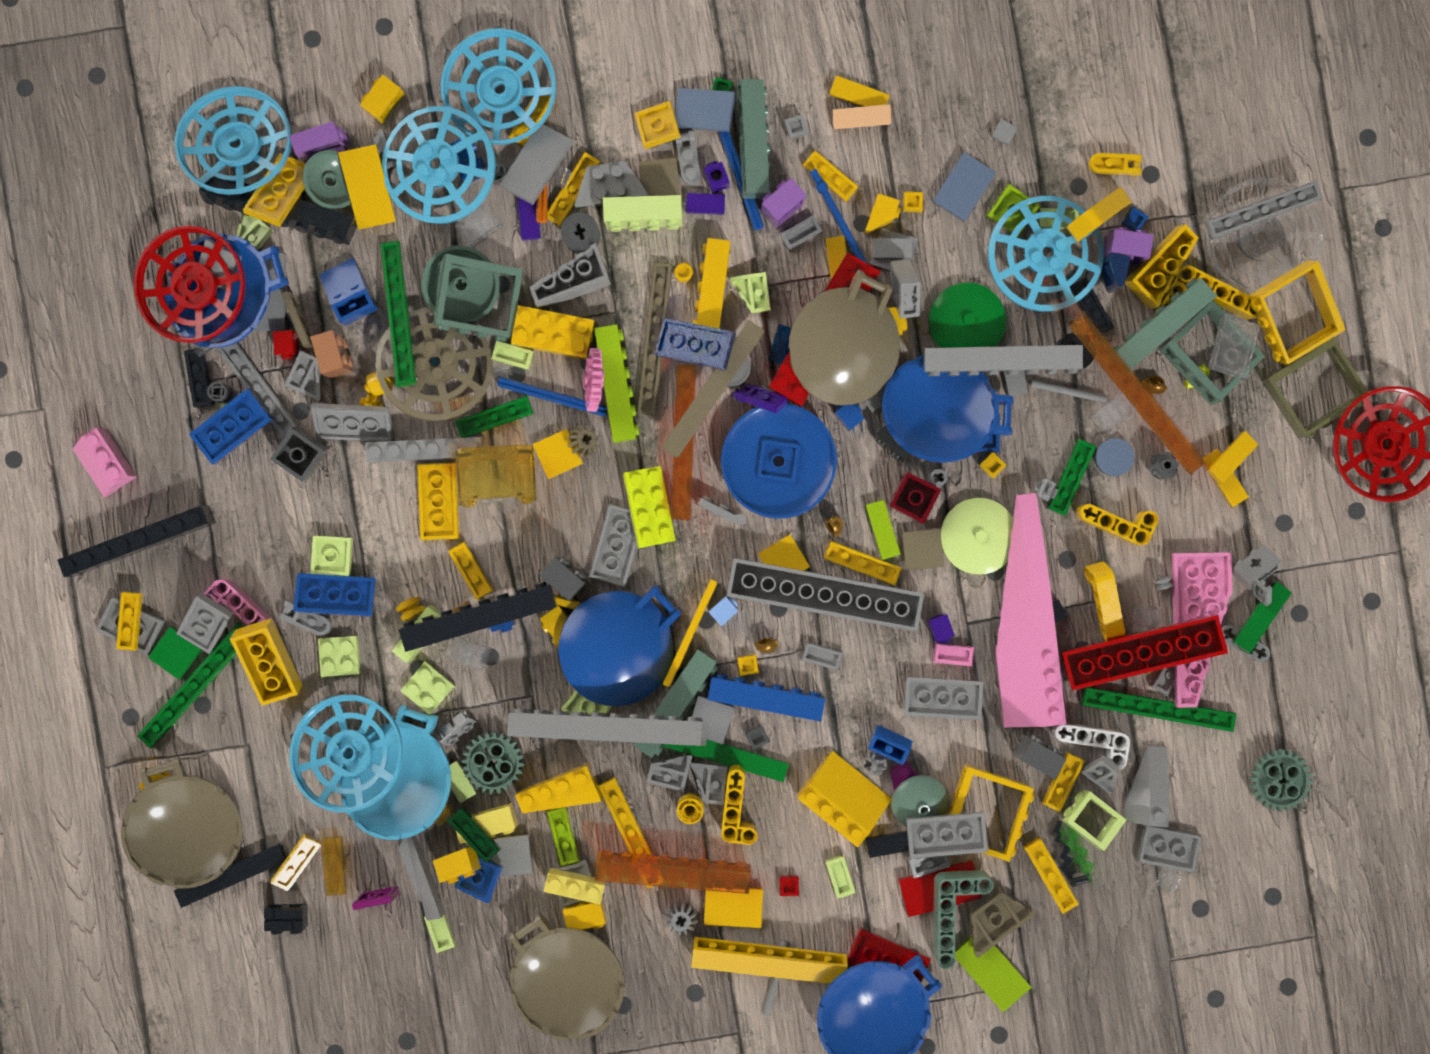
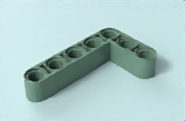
M984 870L940 872L934 878L933 953L938 965L942 969H950L955 964L956 895L987 894L993 890L994 883ZM986 879L985 883L979 884L982 880ZM967 880L966 884L960 885L961 882ZM948 881L947 885L941 886L943 882ZM944 900H948L946 904H941ZM948 918L946 922L941 923L943 919ZM948 937L945 941H941L942 938ZM948 955L945 959H941L942 956Z

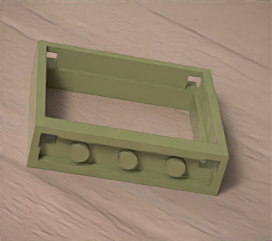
M1334 337L1261 380L1297 438L1305 437L1308 439L1316 435V430L1322 427L1324 429L1332 425V420L1337 417L1340 418L1355 399L1368 392ZM1326 351L1354 396L1308 426L1303 427L1276 382ZM1362 401L1359 402V403L1355 406V408H1358V407L1362 406V405H1363Z

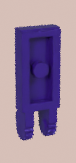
M742 383L740 390L737 389L733 392V397L737 401L747 402L775 414L787 404L785 396L756 385Z

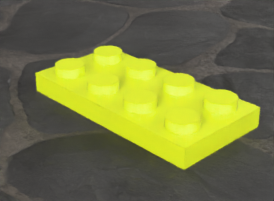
M661 466L624 472L623 478L637 548L676 541Z

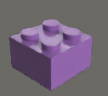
M792 178L788 181L786 179L777 186V191L773 194L771 192L762 199L761 213L775 229L805 204L807 195Z
M1117 227L1104 237V258L1110 253H1116L1131 257L1129 264L1140 265L1151 256L1154 234H1147L1148 231L1136 230L1133 232L1128 231L1126 227Z

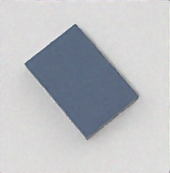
M679 88L675 110L678 128L730 132L735 93Z
M964 152L932 202L965 222L996 172Z

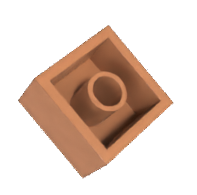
M334 330L310 336L322 375L334 378L353 372L352 366H354L352 356L348 355L347 348H349L346 337H343V335Z

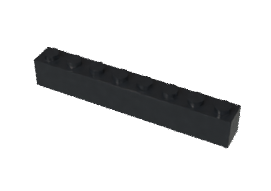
M216 177L205 183L219 189H236V181H224ZM244 183V187L250 186V184ZM202 187L198 191L202 200L209 205L215 204L226 210H235L245 216H249L244 214L243 208L255 190L231 195L214 193ZM297 199L281 227L294 228L301 233L307 232L321 239H330L337 244L349 245L357 228L355 216Z
M200 505L57 559L64 578L75 577L216 524L210 506Z
M541 582L535 584L534 589L521 588L516 590L517 594L509 596L508 593L498 595V599L490 601L489 598L478 601L479 605L471 607V604L460 606V610L452 612V609L440 612L441 616L434 618L433 615L421 618L422 622L415 623L412 620L403 623L399 633L405 652L557 608L558 605L553 588L550 584Z

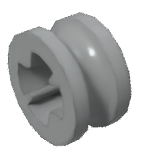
M941 469L933 470L929 475V481L934 486H942L947 481V474ZM941 473L943 476L941 477L943 478L942 482H935L933 480L935 479L933 478L934 474L938 475Z
M1171 576L1155 580L1154 584H1157L1156 590L1160 591L1174 586L1170 582Z

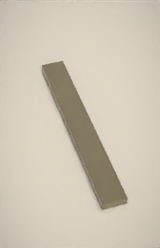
M653 262L637 414L656 416L673 268L671 263Z
M750 320L746 323L661 448L675 458L679 457L765 332L763 329Z

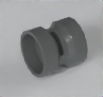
M496 162L495 178L493 184L500 186L499 184L507 173L506 168L499 162Z
M213 382L207 390L209 398L222 403L228 402L233 395L232 388L220 382Z

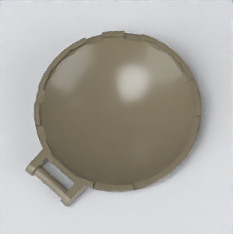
M858 270L850 287L825 291L801 309L793 323L788 347L790 348L792 370L808 393L826 403L852 405L873 397L888 383L895 371L900 353L898 327L893 315L886 307L893 291V286L882 284ZM861 283L881 291L880 297L860 289Z
M180 757L151 768H141L139 773L144 789L134 797L127 807L121 826L122 846L131 865L136 871H140L148 877V880L161 886L193 888L216 879L232 864L242 842V820L232 798L211 781L186 775ZM175 769V775L156 781L151 779L152 775Z
M541 913L519 931H514L509 935L510 941L519 952L510 973L511 997L518 1013L530 1027L539 1033L543 1032L550 1035L553 1039L567 1041V1039L582 1040L601 1032L613 1021L623 1001L625 981L618 958L604 941L589 932L576 928L553 929ZM539 926L542 931L524 943L521 938Z

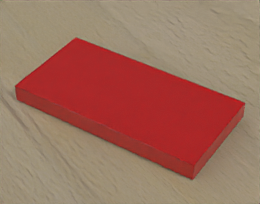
M969 860L953 864L948 868L917 878H913L912 875L899 878L898 881L908 918L934 911V878L936 874L949 871L975 870L973 861ZM967 880L961 882L960 885L966 884ZM948 881L943 882L941 886L947 885ZM982 894L956 895V905L982 899ZM944 900L941 904H946L948 900Z
M860 927L848 954L847 965L853 967L865 962L884 961L902 967L913 957L919 955L923 960V964L928 968L931 958ZM916 969L913 973L922 982L924 976Z

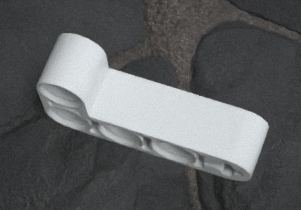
M1071 723L1055 725L1051 728L1052 735L1059 741L1106 748L1105 756L1110 759L1119 755V761L1116 763L1120 767L1119 770L1123 769L1127 764L1130 739L1120 731ZM1064 729L1070 732V735L1067 733H1061L1060 735L1058 732ZM1084 730V737L1078 739L1077 733ZM1100 733H1102V734H1103V740L1100 741V742H1097V741H1096L1097 735L1100 734ZM1119 736H1121V737H1122V742H1121V744L1116 745V744H1115L1116 738L1119 737Z

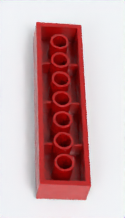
M847 252L825 291L850 287L858 270L874 280L878 278L881 271ZM864 283L860 285V289L867 292L872 288ZM789 351L768 389L785 396L788 401L802 407L810 393L803 388L799 379L795 376L790 363Z
M1212 614L1060 651L1069 687L1073 691L1228 654V649L1219 616Z

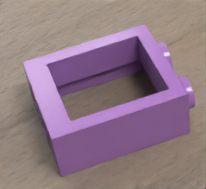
M334 121L289 135L295 155L305 163L310 157L320 151L336 150L342 152L349 150L348 143H350L347 132H344L342 127L338 126Z

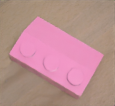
M96 427L82 436L73 448V451L103 497H107L137 477L107 429Z

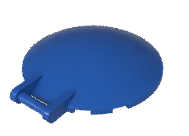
M219 233L220 236L232 245L237 254L242 256L241 262L246 284L245 296L236 319L225 331L210 340L194 344L206 348L227 347L241 341L257 327L267 309L270 292L289 284L288 278L283 272L279 258L280 251L277 246H272L259 252L252 244L238 236ZM207 235L194 241L191 245L204 246L206 239H211L215 242L216 239ZM193 251L195 261L199 263L202 252ZM183 253L177 262L174 261L173 265L178 268L180 265L187 263L186 254ZM272 259L277 276L274 280H271L266 260ZM169 272L168 276H170L168 287L170 286L171 277L173 275L171 272ZM193 281L190 285L192 291L197 288L196 281ZM240 281L233 283L231 297L227 305L232 311H234L239 298ZM217 286L215 297L223 302L226 291ZM172 294L165 295V301L173 311L178 303ZM210 303L203 308V319L217 311L213 304ZM185 308L179 317L186 320H195V309ZM222 313L214 321L205 324L204 336L217 331L229 318ZM176 321L172 324L177 332H180L184 337H195L196 326H187Z
M921 355L919 358L907 361L901 365L889 379L883 394L882 412L888 431L903 449L923 460L947 463L959 461L975 454L989 441L992 434L1012 435L1011 405L1014 403V397L996 394L983 372H979V375L967 376V372H959V376H948V372L940 373V376H928V373H923V355ZM999 405H1004L1003 426L998 425Z
M654 585L642 597L625 591H610L594 595L578 605L563 625L558 645L560 664L569 684L586 699L605 706L630 705L649 696L666 677L673 657V639L669 626L682 614V611L674 607L659 591L660 588L657 585ZM653 596L671 613L667 618L650 601Z
M919 955L913 957L902 967L890 962L872 961L861 963L845 970L827 987L819 1003L817 1029L825 1050L828 1054H915L924 1042L923 1038L930 1027L929 998L941 989L942 984L929 972ZM916 969L928 981L929 984L925 987L914 975L913 971Z

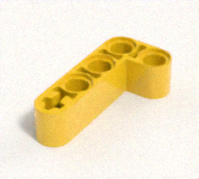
M1119 187L1080 215L1066 228L1078 243L1132 203V200L1123 188Z
M1083 504L1076 509V517L1080 521L1133 545H1146L1150 541L1159 520L1158 515L1154 511L1139 512L1134 522L1131 523L1091 504ZM1087 510L1088 513L1095 516H1086V514L1083 511ZM1146 514L1150 516L1149 524H1145L1144 522V516ZM1102 516H1106L1108 519L1105 526L1100 522ZM1120 524L1125 526V531L1122 534L1118 531ZM1137 532H1141L1142 534V540L1140 542H1138L1135 537Z
M1104 561L1084 566L1086 579L1093 588L1100 629L1104 640L1107 641L1125 636L1117 586L1112 569Z
M736 764L732 765L728 770L721 837L728 843L751 845L757 841V827L751 822L740 821L745 770L741 765ZM735 772L739 773L737 783H734ZM735 790L739 792V795L731 797L729 793ZM733 809L737 811V814L730 816L727 814V811ZM732 828L735 832L729 835L725 830ZM751 830L754 834L748 837L744 835V832Z

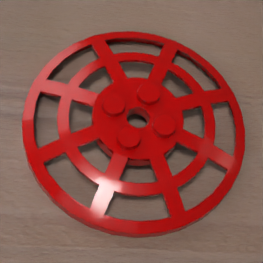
M179 226L159 234L144 249L136 266L134 294L141 315L157 333L177 342L199 343L220 335L236 319L245 296V273L237 252L222 236L202 227ZM188 233H200L215 238L216 243L213 250L200 245H191ZM180 235L183 247L174 250L166 258L155 252L164 242ZM223 245L233 255L237 263L238 273L230 274L227 264L219 255ZM193 251L204 252L210 255L205 265L195 261ZM185 253L187 263L180 265L178 268L171 263L176 257ZM152 259L160 265L156 276L155 289L144 290L145 271L148 262ZM216 261L222 267L225 276L216 278L211 270ZM168 270L173 274L170 286L162 287L165 271ZM193 281H196L197 288L192 291L190 285ZM240 281L239 298L234 311L227 307L231 297L232 283ZM226 284V294L222 302L215 297L217 286ZM172 294L178 303L173 311L167 305L164 295ZM157 296L161 308L168 315L161 324L151 314L145 298ZM210 303L213 304L217 311L203 319V308ZM185 308L195 309V320H186L179 316ZM222 313L229 318L217 331L204 336L205 324L214 321ZM174 321L187 326H196L195 337L192 338L173 334L167 329Z
M1401 386L1376 388L1355 399L1340 417L1333 439L1335 464L1345 483L1361 496L1376 501L1397 502L1419 494L1430 485V470L1415 486L1408 478L1418 467L1422 458L1430 460V452L1425 451L1426 437L1423 427L1430 424V415L1419 420L1412 411L1403 407L1407 396H1411L1419 401L1430 413V399L1422 393ZM1382 392L1400 393L1395 404H1379L1372 407L1370 396ZM1362 401L1365 411L1356 418L1350 429L1343 427L1345 419L1351 410ZM1391 409L1388 420L1378 422L1374 412ZM1401 412L1406 415L1413 424L1404 427L1396 422L1399 413ZM1367 417L1371 426L1366 430L1365 434L1357 432V427ZM1415 431L1418 434V449L1410 447L1409 434ZM1340 435L1348 437L1347 453L1349 461L1343 466L1339 456ZM1387 438L1390 444L1387 449H1384L1382 444ZM1353 439L1362 441L1363 452L1355 457L1353 454ZM1407 454L1415 456L1411 465L1406 470H1403L1400 462L1405 459ZM1365 459L1374 464L1371 475L1358 465ZM1382 467H1392L1396 473L1394 477L1379 478ZM1354 468L1360 476L1370 481L1369 493L1354 485L1346 473ZM1401 481L1407 490L1395 495H1377L1378 483L1391 484Z

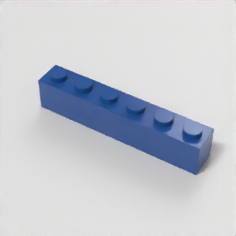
M716 673V676L712 675L707 700L820 722L822 720L825 697L821 696L822 693L810 691V694L802 693L803 689L792 687L791 690H786L783 685L773 684L772 687L765 686V682L754 680V683L746 682V678L735 677L734 680L727 678L728 675Z

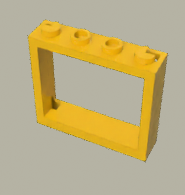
M1307 260L1249 295L1251 307L1256 311L1258 324L1263 328L1265 340L1270 345L1272 357L1277 363L1288 365L1346 330L1319 261ZM1305 274L1326 327L1290 349L1285 350L1264 298Z
M964 764L948 815L961 814L973 775L1024 791L1004 852L989 847L988 852H981L1010 862L1011 857H1014L1016 853V841L1021 838L1023 832L1021 828L1022 823L1026 821L1029 810H1027L1029 802L1032 803L1034 799V788L1028 784Z

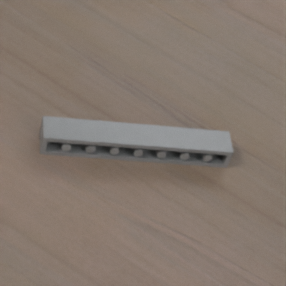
M1083 345L923 349V373H928V376H940V373L947 372L948 376H959V372H967V376L979 375V372H987V375H998L999 371H1006V375H1018V371H1026L1027 375L1038 374V371H1045V374H1057V370H1065V374H1076L1077 370L1083 369Z

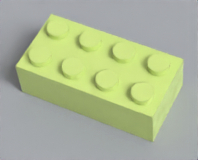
M681 195L603 198L604 223L611 232L622 231L621 229L628 228L629 231H640L641 228L656 231L660 230V227H667L668 230H678L679 227H683Z

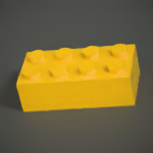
M518 305L511 344L521 348L586 360L589 357L596 322L592 319Z
M267 619L236 629L230 641L261 706L298 695L303 684L273 619Z

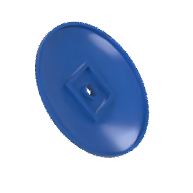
M787 403L777 414L760 407L744 414L733 425L725 439L722 449L721 466L729 491L743 507L763 517L782 519L798 516L809 511L825 497L835 477L837 453L832 436L822 421L808 410ZM774 457H783L784 464L781 467L775 466L773 463Z

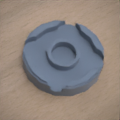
M1119 438L1107 439L1098 446L1095 452V464L1106 475H1123L1133 466L1134 451L1125 440Z

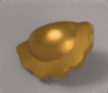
M1152 375L1147 379H1143L1142 386L1151 394H1161L1167 390L1164 379L1160 376Z
M834 516L826 519L825 526L834 537H838L843 530V521L841 517Z
M763 638L755 642L754 645L759 652L769 654L775 652L778 648V640Z

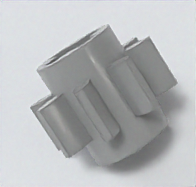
M1045 478L1041 482L1036 481L1033 488L1034 491H1037V498L1047 502L1050 498L1054 499L1058 492V489H1055L1056 483Z
M875 752L867 753L868 757L863 759L864 770L868 772V775H882L881 770H886L887 766L885 757Z

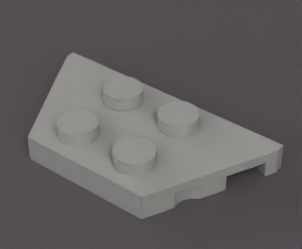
M625 161L588 166L575 202V208L580 209L603 205V198L638 197L648 196V193Z

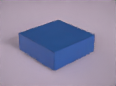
M1133 206L1121 224L1135 232L1136 230H1141L1149 216Z

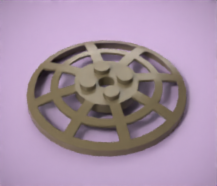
M430 308L418 309L409 312V318L418 315L421 324L411 329V336L419 331H423L425 340L417 346L412 344L418 381L413 388L411 386L403 387L410 393L405 403L403 404L392 394L384 379L395 375L394 367L382 371L381 366L384 345L387 340L391 341L390 327L383 334L376 352L375 366L377 378L386 397L402 412L425 421L450 420L470 411L485 395L493 373L491 349L487 339L481 337L479 338L484 348L473 349L468 339L463 334L457 333V329L452 328L449 329L444 340L433 339L430 329H438V326L428 323L426 313L433 312ZM455 336L463 342L467 351L456 352L450 345ZM486 356L487 372L484 383L481 386L472 380L476 365L475 357ZM431 358H438L440 364L436 367L429 364ZM469 358L470 367L466 376L457 370L458 360ZM453 377L462 382L457 389L447 393L445 383L449 382ZM425 384L437 386L439 395L423 394L421 390ZM467 387L477 392L476 396L466 405L451 411L449 399L458 396ZM417 398L428 402H441L444 413H424L416 411L411 407Z

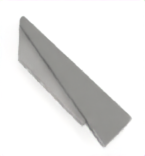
M415 835L402 839L399 852L419 900L423 903L427 921L440 919L445 914L438 896L440 892Z

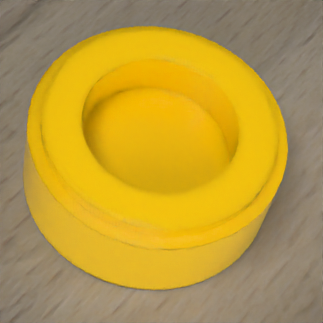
M679 263L674 269V276L677 281L686 283L692 279L693 269L688 263Z

